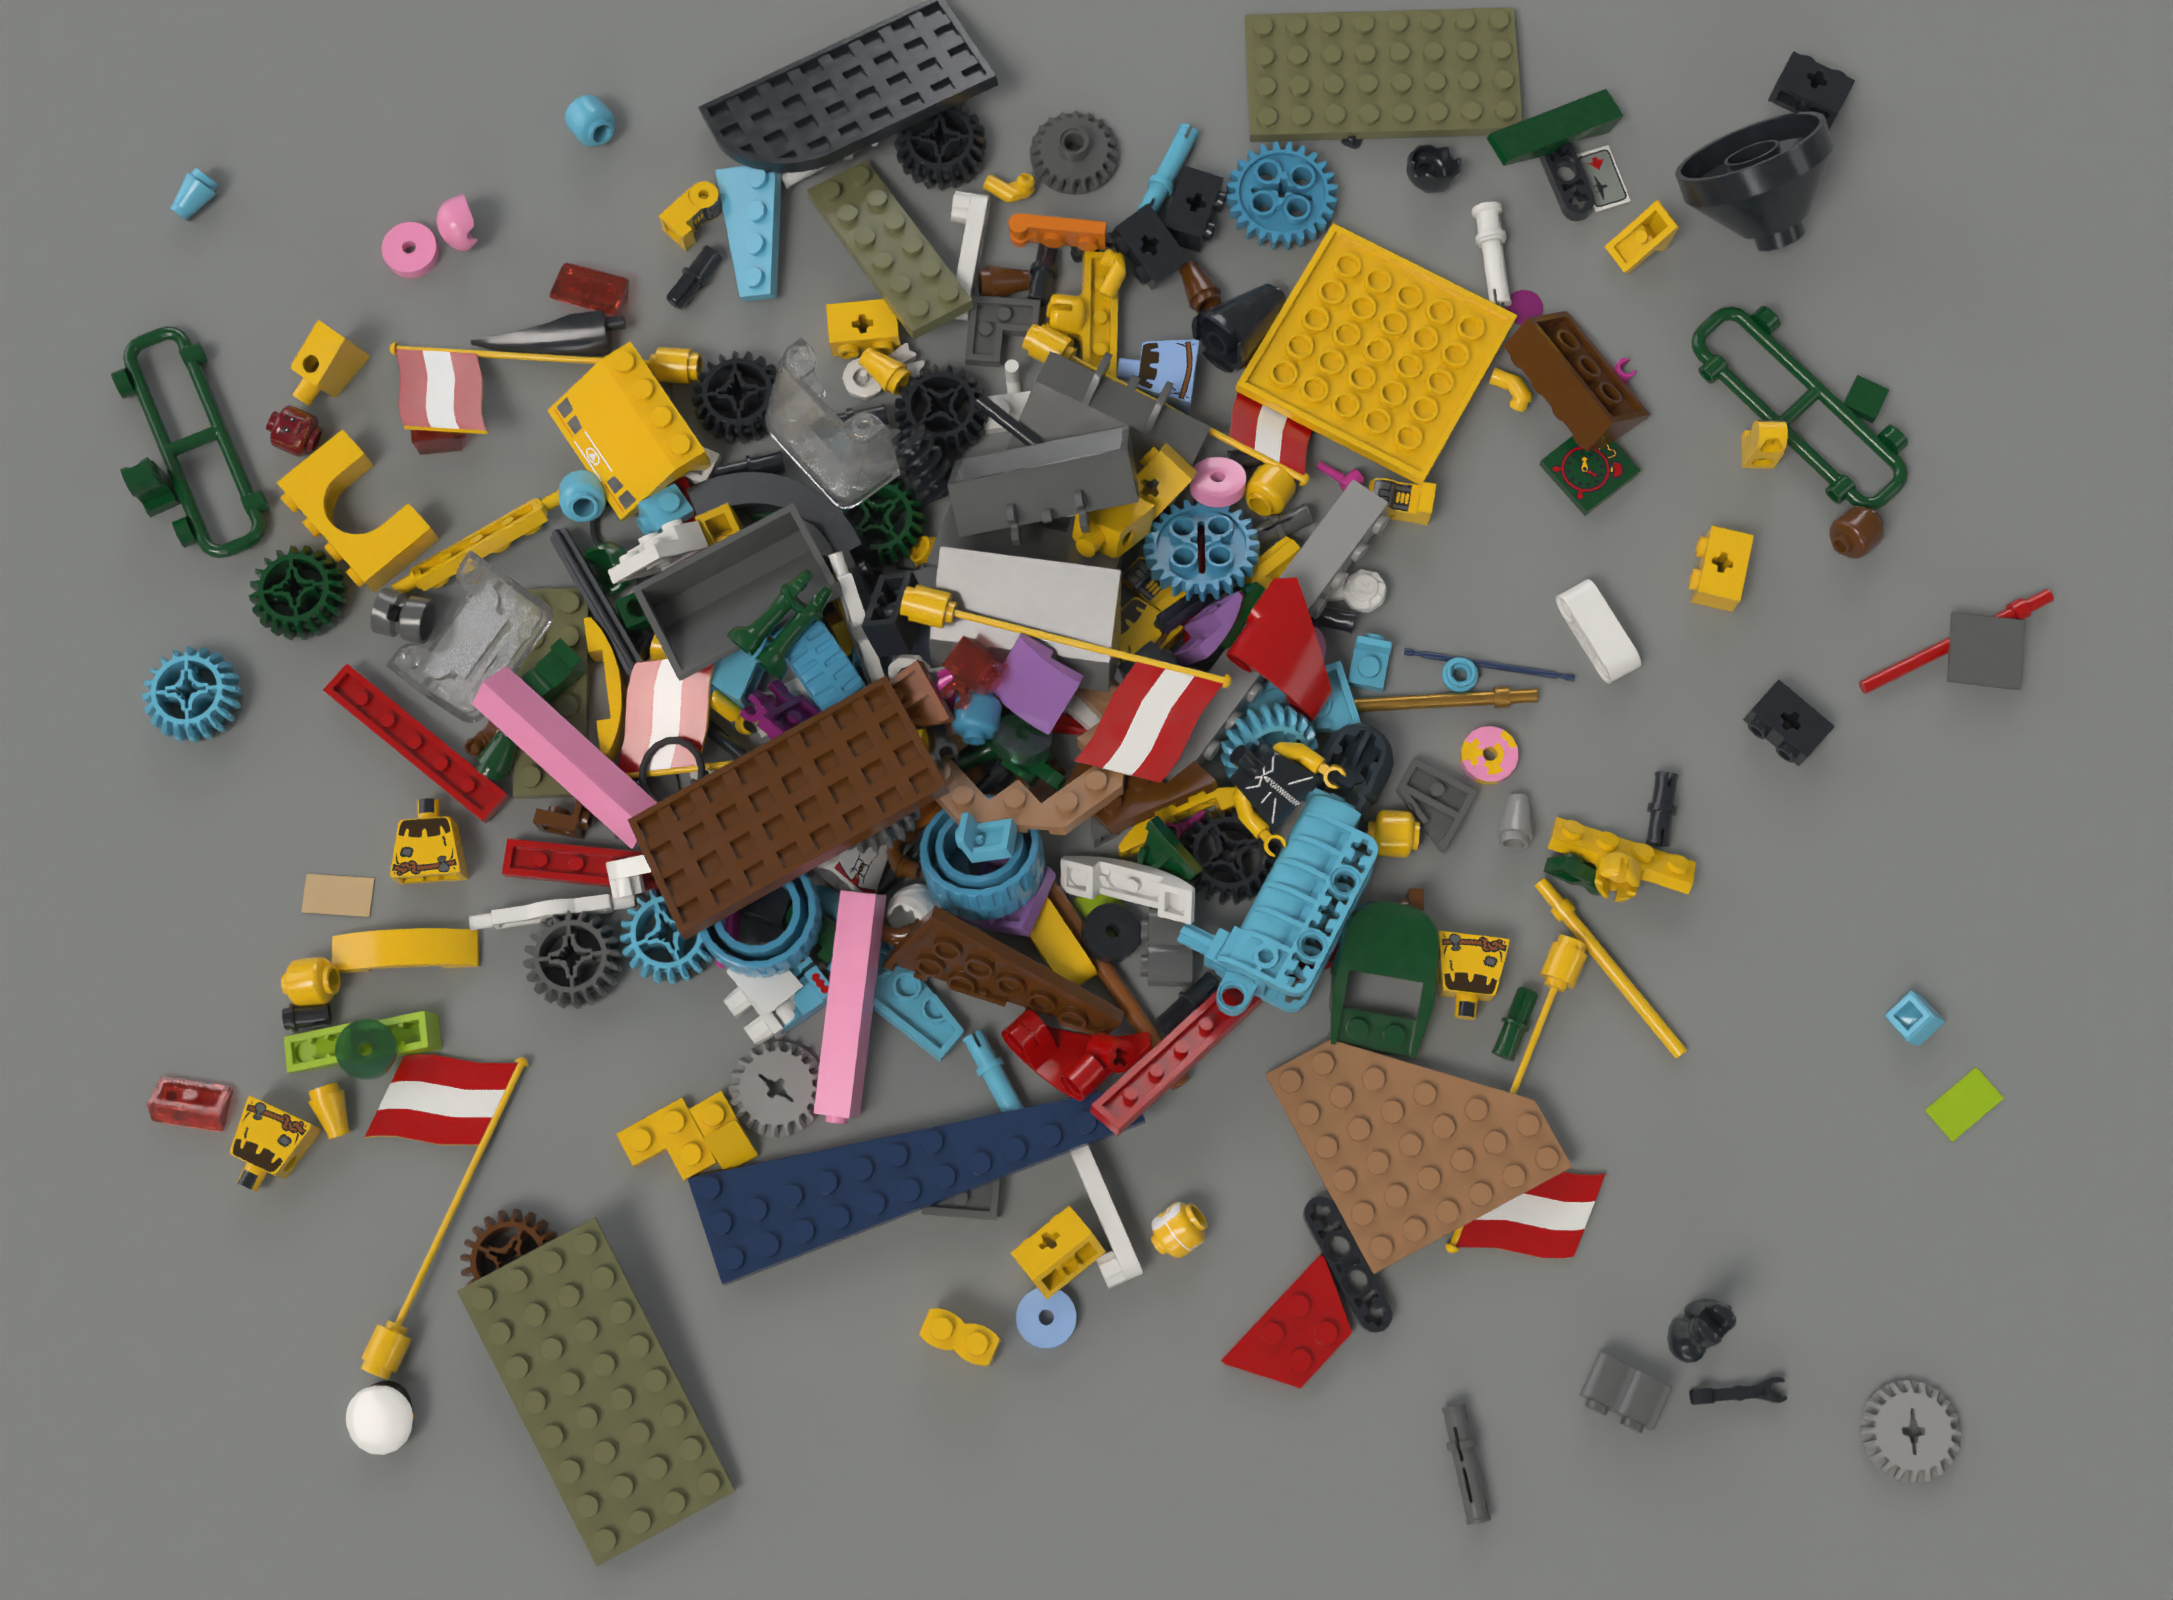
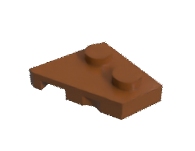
M916 660L889 680L915 727H928L955 721L951 710L939 692L924 662Z

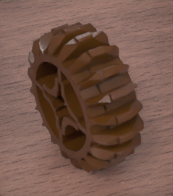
M514 1209L509 1219L506 1211H498V1223L490 1216L485 1217L486 1230L478 1226H474L472 1229L473 1233L478 1236L476 1242L470 1239L464 1241V1245L472 1248L471 1255L461 1254L460 1260L470 1262L471 1267L462 1269L461 1275L474 1277L467 1283L469 1285L486 1276L485 1256L493 1260L496 1264V1269H499L507 1263H505L506 1259L498 1257V1253L520 1258L528 1253L530 1243L527 1241L530 1235L534 1238L538 1247L557 1238V1232L549 1231L544 1234L549 1222L542 1219L535 1224V1213L528 1212L523 1219L522 1211ZM511 1230H519L516 1237H511L506 1246L502 1248L490 1246L501 1234Z

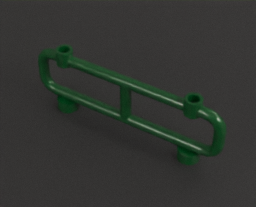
M1732 306L1720 308L1712 313L1698 326L1693 333L1691 341L1693 353L1703 364L1698 369L1700 375L1711 384L1719 379L1761 420L1786 421L1788 428L1787 444L1830 484L1825 489V492L1833 502L1841 504L1846 499L1853 506H1863L1872 510H1878L1902 490L1907 482L1908 470L1905 462L1898 454L1908 446V440L1905 435L1892 425H1888L1877 435L1771 335L1780 327V320L1770 308L1760 306L1751 316L1741 308ZM1731 320L1738 323L1808 389L1780 416L1729 369L1727 362L1720 355L1713 354L1706 347L1707 337L1723 322ZM1817 400L1821 401L1893 470L1892 480L1875 496L1866 497L1856 490L1854 482L1848 476L1837 472L1790 427Z
M165 326L139 335L125 347L123 354L125 368L111 373V377L123 399L135 394L137 395L186 514L185 517L172 522L181 545L186 548L197 543L204 553L221 559L231 557L254 547L265 535L266 522L263 512L270 508L261 490L254 492L202 369L201 364L208 361L199 342L192 344L187 334L177 327ZM166 340H172L177 344L180 356L190 374L211 425L209 428L171 442L137 359L138 354L142 350ZM217 440L240 494L242 505L252 524L249 533L225 544H216L212 541L177 457L180 454Z

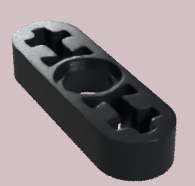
M1572 143L1563 144L1557 149L1559 158L1555 161L1556 152L1539 157L1563 215L1571 221H1582L1590 215L1595 198ZM1560 167H1568L1574 172L1575 177L1569 181L1561 180L1556 175V170ZM1575 187L1574 194L1577 201L1585 202L1582 209H1579L1578 205H1571L1574 198L1572 190Z

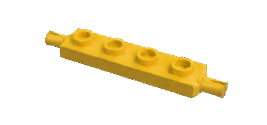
M559 489L541 500L533 498L411 568L408 576L391 584L393 590L407 593L416 587L423 589L424 592L430 588H439L445 585L451 576L461 570L468 571L476 567L481 559L487 555L506 550L512 544V541L522 535L528 536L536 533L541 529L542 524L548 521V511L560 505Z

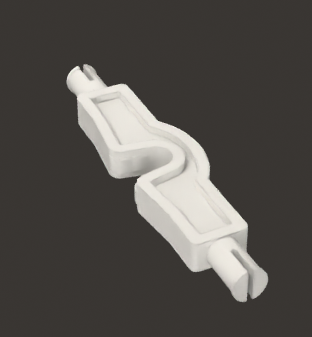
M843 551L828 555L835 575L834 579L843 594L839 598L844 611L845 621L868 686L884 677L879 657L861 627L865 612L852 573L848 571Z
M610 894L574 899L541 901L524 906L491 910V913L469 915V925L472 931L491 927L504 929L540 924L542 921L546 922V919L551 918L553 915H559L565 919L568 910L576 915V919L582 911L588 912L590 916L614 913V910L629 907L636 908V897L634 894L613 899V896Z

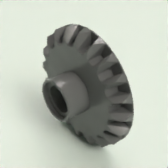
M1077 110L1070 114H1065L1062 111L1055 118L1049 117L1043 126L1039 125L1037 133L1032 137L1030 148L1031 165L1037 177L1046 186L1057 192L1072 195L1088 193L1106 183L1115 171L1118 162L1117 139H1115L1112 129L1104 124L1102 118L1098 120L1090 112L1085 115L1080 114ZM1070 146H1079L1081 149L1078 151H1070L1067 148Z

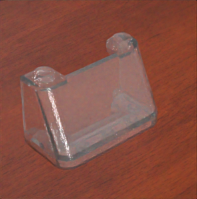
M801 337L782 353L765 414V424L776 442L836 506L844 509L853 508L900 475L890 431L878 417L871 413H858L845 422L834 413L821 399L826 393L824 387L817 381L815 374L817 365L816 354L812 347Z
M470 550L460 563L456 573L458 584L469 592L468 596L428 650L418 644L408 643L396 651L386 666L424 697L466 723H475L484 717L472 705L482 683L505 666L516 674L550 627L553 620V612L551 607L543 600Z

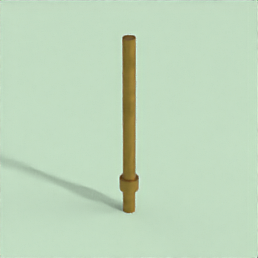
M1508 686L1493 687V691L1353 698L1357 712L1494 705V708H1509L1510 704L1538 703V689L1509 690Z

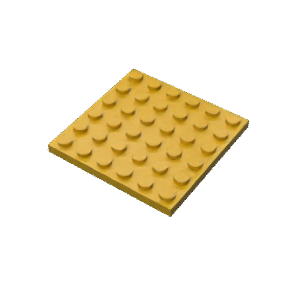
M1332 223L1238 380L1235 391L1406 479L1422 485L1515 323L1517 315Z

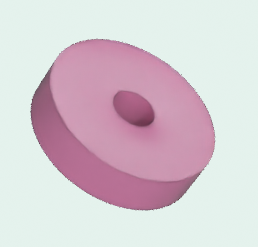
M404 222L394 226L385 235L381 248L382 256L388 267L395 274L404 278H417L427 274L436 265L440 254L439 244L431 230L417 222ZM409 247H416L412 253H406Z
M1211 457L1198 462L1193 467L1197 473L1189 483V489L1193 498L1199 503L1215 508L1227 507L1235 504L1244 496L1246 491V473L1243 467L1236 461L1224 457Z

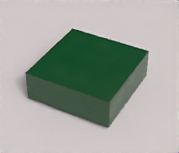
M1857 375L1843 403L1859 418L1873 423L1887 397L1889 389Z

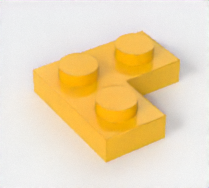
M683 1098L674 1101L616 1134L632 1166L635 1168L668 1151L681 1178L686 1182L688 1181L687 1178L695 1177L718 1164L704 1142V1136Z

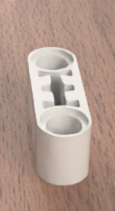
M1590 579L1556 596V603L1560 613L1598 674L1607 684L1641 667V659L1636 648L1602 594Z

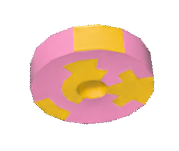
M1494 726L1480 727L1472 731L1464 740L1459 754L1460 764L1465 774L1474 782L1484 785L1498 784L1506 780L1516 768L1519 758L1518 746L1513 737L1505 730ZM1484 751H1492L1495 759L1492 761L1486 760L1483 756Z

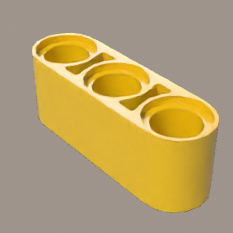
M1047 896L1028 938L1051 971L1080 986L1098 973Z

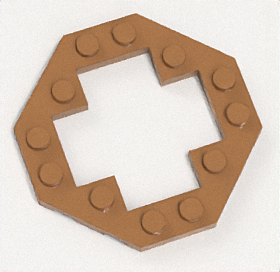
M967 673L970 676V680L963 686L977 688L978 674ZM1113 679L1109 692L1077 688L1074 694L1101 720L1112 695L1120 684ZM943 697L949 709L951 710L948 699ZM952 723L945 724L947 736L957 746L958 751L969 745L963 741V737L955 733L952 729ZM1099 723L1077 738V745L1082 751L1092 739ZM931 726L923 727V729H926L929 737L930 756L950 790L949 793L938 798L936 802L958 826L960 825L961 814L963 812H970L977 823L1012 818L1018 827L1017 832L1028 833L1029 829L1049 830V834L1066 835L1124 792L1125 774L1093 766L1042 803L1037 800L1019 779L989 800L950 759L953 755H945L942 758L944 768H939L934 756L936 738L932 733Z

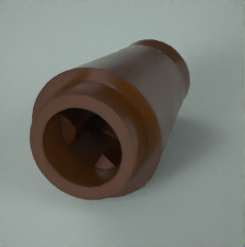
M1196 261L1188 262L1181 267L1179 272L1191 309L1196 310L1199 314L1201 311L1221 303V290Z
M987 265L986 269L978 270L980 296L1004 297L1027 291L1030 288L1028 270Z

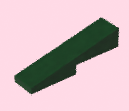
M1607 89L1492 132L1486 139L1503 166L1554 154L1559 146L1610 133L1624 115Z

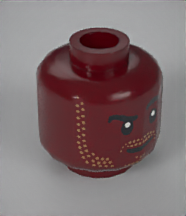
M291 405L285 406L280 413L273 411L266 425V430L271 432V445L297 457H301L307 452L312 454L319 443L323 431L319 427V421L316 416Z

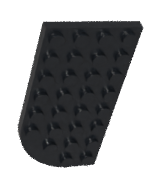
M926 0L699 106L698 109L718 146L727 156L753 169L775 173H794L828 166L998 86L996 74L945 0Z

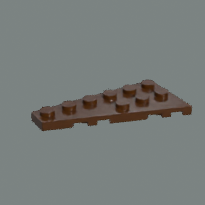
M936 905L885 956L882 964L883 968L892 971L895 970L896 966L914 971L913 978L927 981L928 977L945 981L950 990L1005 1007L1006 1002L1025 1007V1011L1031 1010L1037 1015L1042 1013L1056 1017L1061 1026L1092 1036L1097 1033L1110 1034L1122 1023L1125 1013L1109 1001L1099 998L1080 987L1077 983L1067 980L1051 971L1045 965L1033 961L1019 953L1015 948L1001 943L987 935L983 930L969 925L949 911L943 910Z

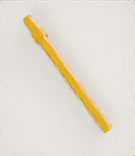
M1546 877L1539 881L1534 887L1552 907L1550 912L1558 922L1563 921L1575 937L1587 945L1586 950L1674 1058L1676 1059L1686 1052L1687 1049L1576 915L1574 912L1576 908L1568 898L1563 899Z

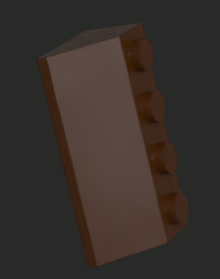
M1567 311L1528 317L1503 346L1510 354L1513 364L1525 373L1531 381L1533 389L1545 398L1552 407L1555 417L1564 422L1572 432L1575 442L1586 451L1605 447L1651 415Z

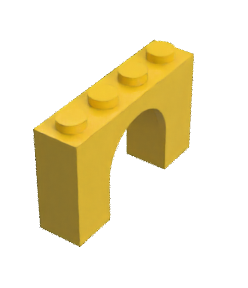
M342 429L276 483L285 492L280 498L293 513L300 509L307 517L302 523L312 535L317 538L322 534L329 542L324 548L337 563L342 559L347 562L350 568L346 573L360 588L366 584L375 593L436 543L439 538L409 503L377 529L368 533L350 534L336 528L334 507L339 496L346 488L374 466L365 453Z

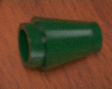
M499 730L476 758L479 762L476 770L493 780L502 782L504 776L510 774L518 746Z

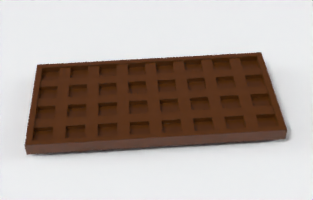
M884 676L628 819V822L681 936L687 940L946 795L950 790L887 676Z

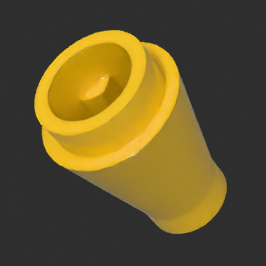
M868 347L858 361V364L871 375L885 393L891 392L894 395H898L901 386H907L909 376H912V373L907 370L906 364L877 352L872 347Z
M338 1082L308 1092L311 1101H308V1104L326 1131L329 1140L351 1132L348 1125L344 1089L340 1090Z

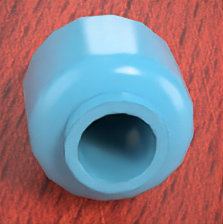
M591 94L580 96L566 110V126L583 145L589 147L599 146L611 139L616 126L615 116L599 97Z
M585 470L573 471L560 482L559 504L562 512L569 519L575 522L586 523L595 520L602 514L605 509L606 497L602 485L593 473Z

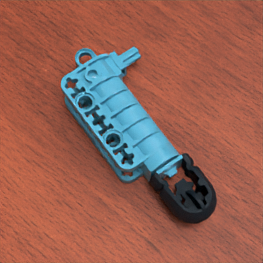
M1361 723L1345 725L1335 731L1325 743L1319 755L1326 759L1325 763L1327 765H1339L1342 751H1344L1343 756L1347 758L1344 766H1342L1345 769L1346 777L1339 771H1336L1338 776L1336 784L1351 791L1355 785L1363 784L1365 778L1361 773L1364 767L1369 768L1365 784L1366 788L1360 790L1356 804L1353 806L1345 802L1344 798L1334 793L1330 795L1324 792L1323 789L1326 785L1324 775L1321 773L1317 774L1321 780L1303 799L1306 804L1286 840V848L1282 847L1241 927L1234 926L1231 933L1219 928L1214 936L1192 924L1185 923L1183 925L1177 942L1205 955L1204 966L1215 970V973L1222 978L1216 993V1003L1224 1014L1230 1016L1240 1015L1248 1008L1254 995L1261 998L1262 1001L1289 1013L1298 1012L1307 1004L1340 940L1339 938L1346 920L1356 909L1371 879L1373 865L1376 861L1378 845L1375 839L1358 830V827H1362L1367 822L1372 812L1371 806L1377 802L1394 765L1392 747L1386 736L1376 728ZM1361 843L1367 845V853L1370 854V857L1353 848H1359ZM1349 876L1354 880L1352 887L1346 884ZM1341 879L1344 883H1338V880ZM1331 896L1339 900L1336 907L1331 904ZM1341 901H1347V904L1344 905ZM1323 910L1335 918H1331L1328 921L1324 932L1331 933L1330 936H1326V934L1323 933L1321 930L1315 929V927L1322 928L1328 919L1327 914H1322ZM1316 940L1320 941V943H1321V948H1320V949H1321L1322 951H1320L1318 948L1314 947V944H1315ZM1307 941H1309L1313 946L1305 944ZM1298 959H1299L1300 961H1302L1303 963H1305V964L1315 965V966H1314L1313 969H1311L1308 965H1306V966L1304 967V969L1302 970V969L1299 967V961H1298ZM1294 974L1300 980H1303L1302 983H1297L1295 987H1293L1296 978L1289 977V975ZM1229 988H1235L1242 992L1244 1000L1238 1006H1228L1222 999L1223 993ZM1286 995L1302 998L1300 1001L1294 999L1291 1003L1285 1001Z

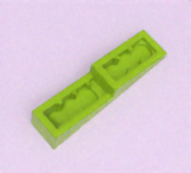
M420 1011L362 1024L347 1023L284 1037L287 1073L290 1074L442 1050L439 1016L437 1013Z

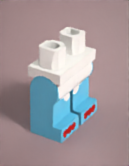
M809 955L797 967L789 969L803 987L767 1017L739 986L724 999V1003L735 1018H738L751 1007L757 1012L759 1017L744 1027V1030L756 1046L773 1036L779 1040L786 1032L797 1027L826 1007L829 982L818 967L814 965Z

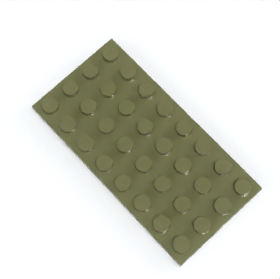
M1514 7L1245 15L1244 30L1250 142L1348 139V136H1356L1355 139L1488 136L1492 132L1523 121Z
M597 1217L457 1291L596 1566L605 1563L735 1492L736 1488Z

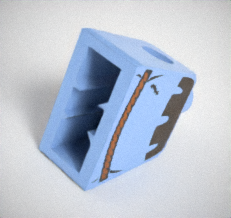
M1199 340L1143 342L1140 360L1119 358L1117 378L1130 380L1132 375L1141 378L1137 389L1158 399L1167 381L1173 383L1174 385L1166 404L1190 415Z

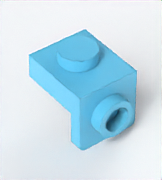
M674 483L639 502V517L636 518V521L644 535L654 532L661 533L663 532L661 526L670 521L682 519V522H685L694 517V509Z
M963 812L960 825L955 832L957 846L964 851L971 863L1013 857L1018 827L1012 818L977 823L970 812Z

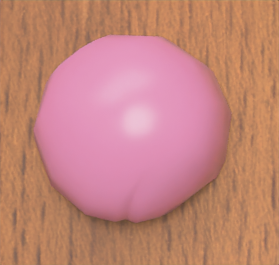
M460 194L440 205L436 223L444 241L452 248L465 252L473 249L477 239L471 236L470 230L475 226L465 195Z

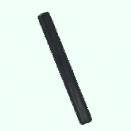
M565 527L554 530L550 537L551 543L628 676H631L635 663L645 662L569 530Z

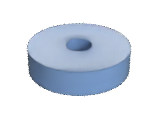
M1038 1288L1027 1293L1018 1305L1016 1312L1018 1330L1022 1337L1035 1347L1043 1349L1058 1347L1071 1337L1076 1327L1077 1314L1075 1306L1069 1296L1061 1290L1046 1300ZM1045 1310L1051 1311L1054 1315V1320L1049 1325H1043L1039 1321L1041 1312Z

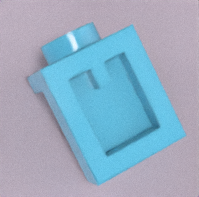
M1368 633L1364 636H1357L1348 676V685L1350 687L1382 693L1392 642L1385 641V638L1378 634Z

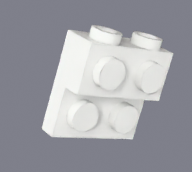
M676 519L662 525L663 532H654L639 538L640 545L619 557L620 564L608 570L612 583L615 584L659 574L708 548L699 522L693 521L683 524L682 519Z

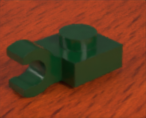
M1021 734L1000 763L1030 786H1033L1039 778L1058 792L1064 787L1063 784L1066 782L1063 775L1048 766L1053 756L1023 734Z
M1564 853L1560 857L1547 858L1543 872L1570 885H1580L1592 895H1601L1594 884L1597 868L1585 865V860L1582 857L1571 853Z

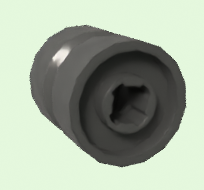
M382 588L372 607L371 629L374 633L390 637H396L400 633V637L403 640L425 644L435 624L436 602L433 599L412 595L408 599L405 592Z

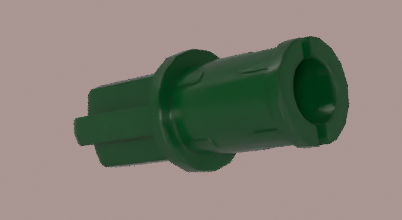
M1525 987L1517 989L1507 1016L1501 1019V1022L1504 1024L1494 1049L1491 1051L1492 1054L1508 1061H1514L1524 1031L1528 1032L1530 1029L1527 1024L1538 998V994L1535 991Z

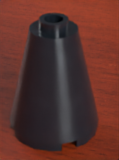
M1264 284L1201 311L1193 318L1191 327L1194 339L1201 340L1206 348L1203 355L1216 368L1226 373L1242 369L1258 349L1285 304L1286 296L1279 287Z

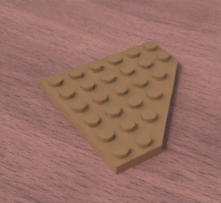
M1330 1040L1265 1074L1373 1275L1572 1168L1569 1159L1536 1101L1341 1042H1337L1336 1045L1331 1044Z

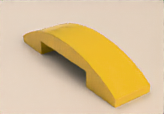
M589 617L584 618L587 649L594 662L604 661L611 717L610 719L596 721L600 751L615 763L625 736L626 683L617 655L600 627Z
M1217 788L1209 794H1205L1203 791L1189 797L1188 803L1178 807L1170 805L1154 813L1164 823L1177 822L1212 806H1215L1217 811L1218 808L1225 811V816L1231 814L1232 809L1235 807L1233 794L1236 788ZM1151 819L1135 825L1118 846V855L1121 860L1139 853L1140 847L1145 845L1148 830L1145 828Z
M449 928L391 929L332 936V965L338 968L339 973L370 972V969L440 966L443 969L479 967V930Z

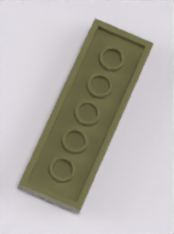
M866 160L807 190L811 203L913 340L973 309L971 297Z
M578 588L517 589L516 675L521 678L526 672L536 667V664L551 651L550 646L561 638L584 661L589 670L549 705L589 740L590 655L587 649L584 618L590 617L591 610ZM518 746L513 770V796L515 799L574 797Z

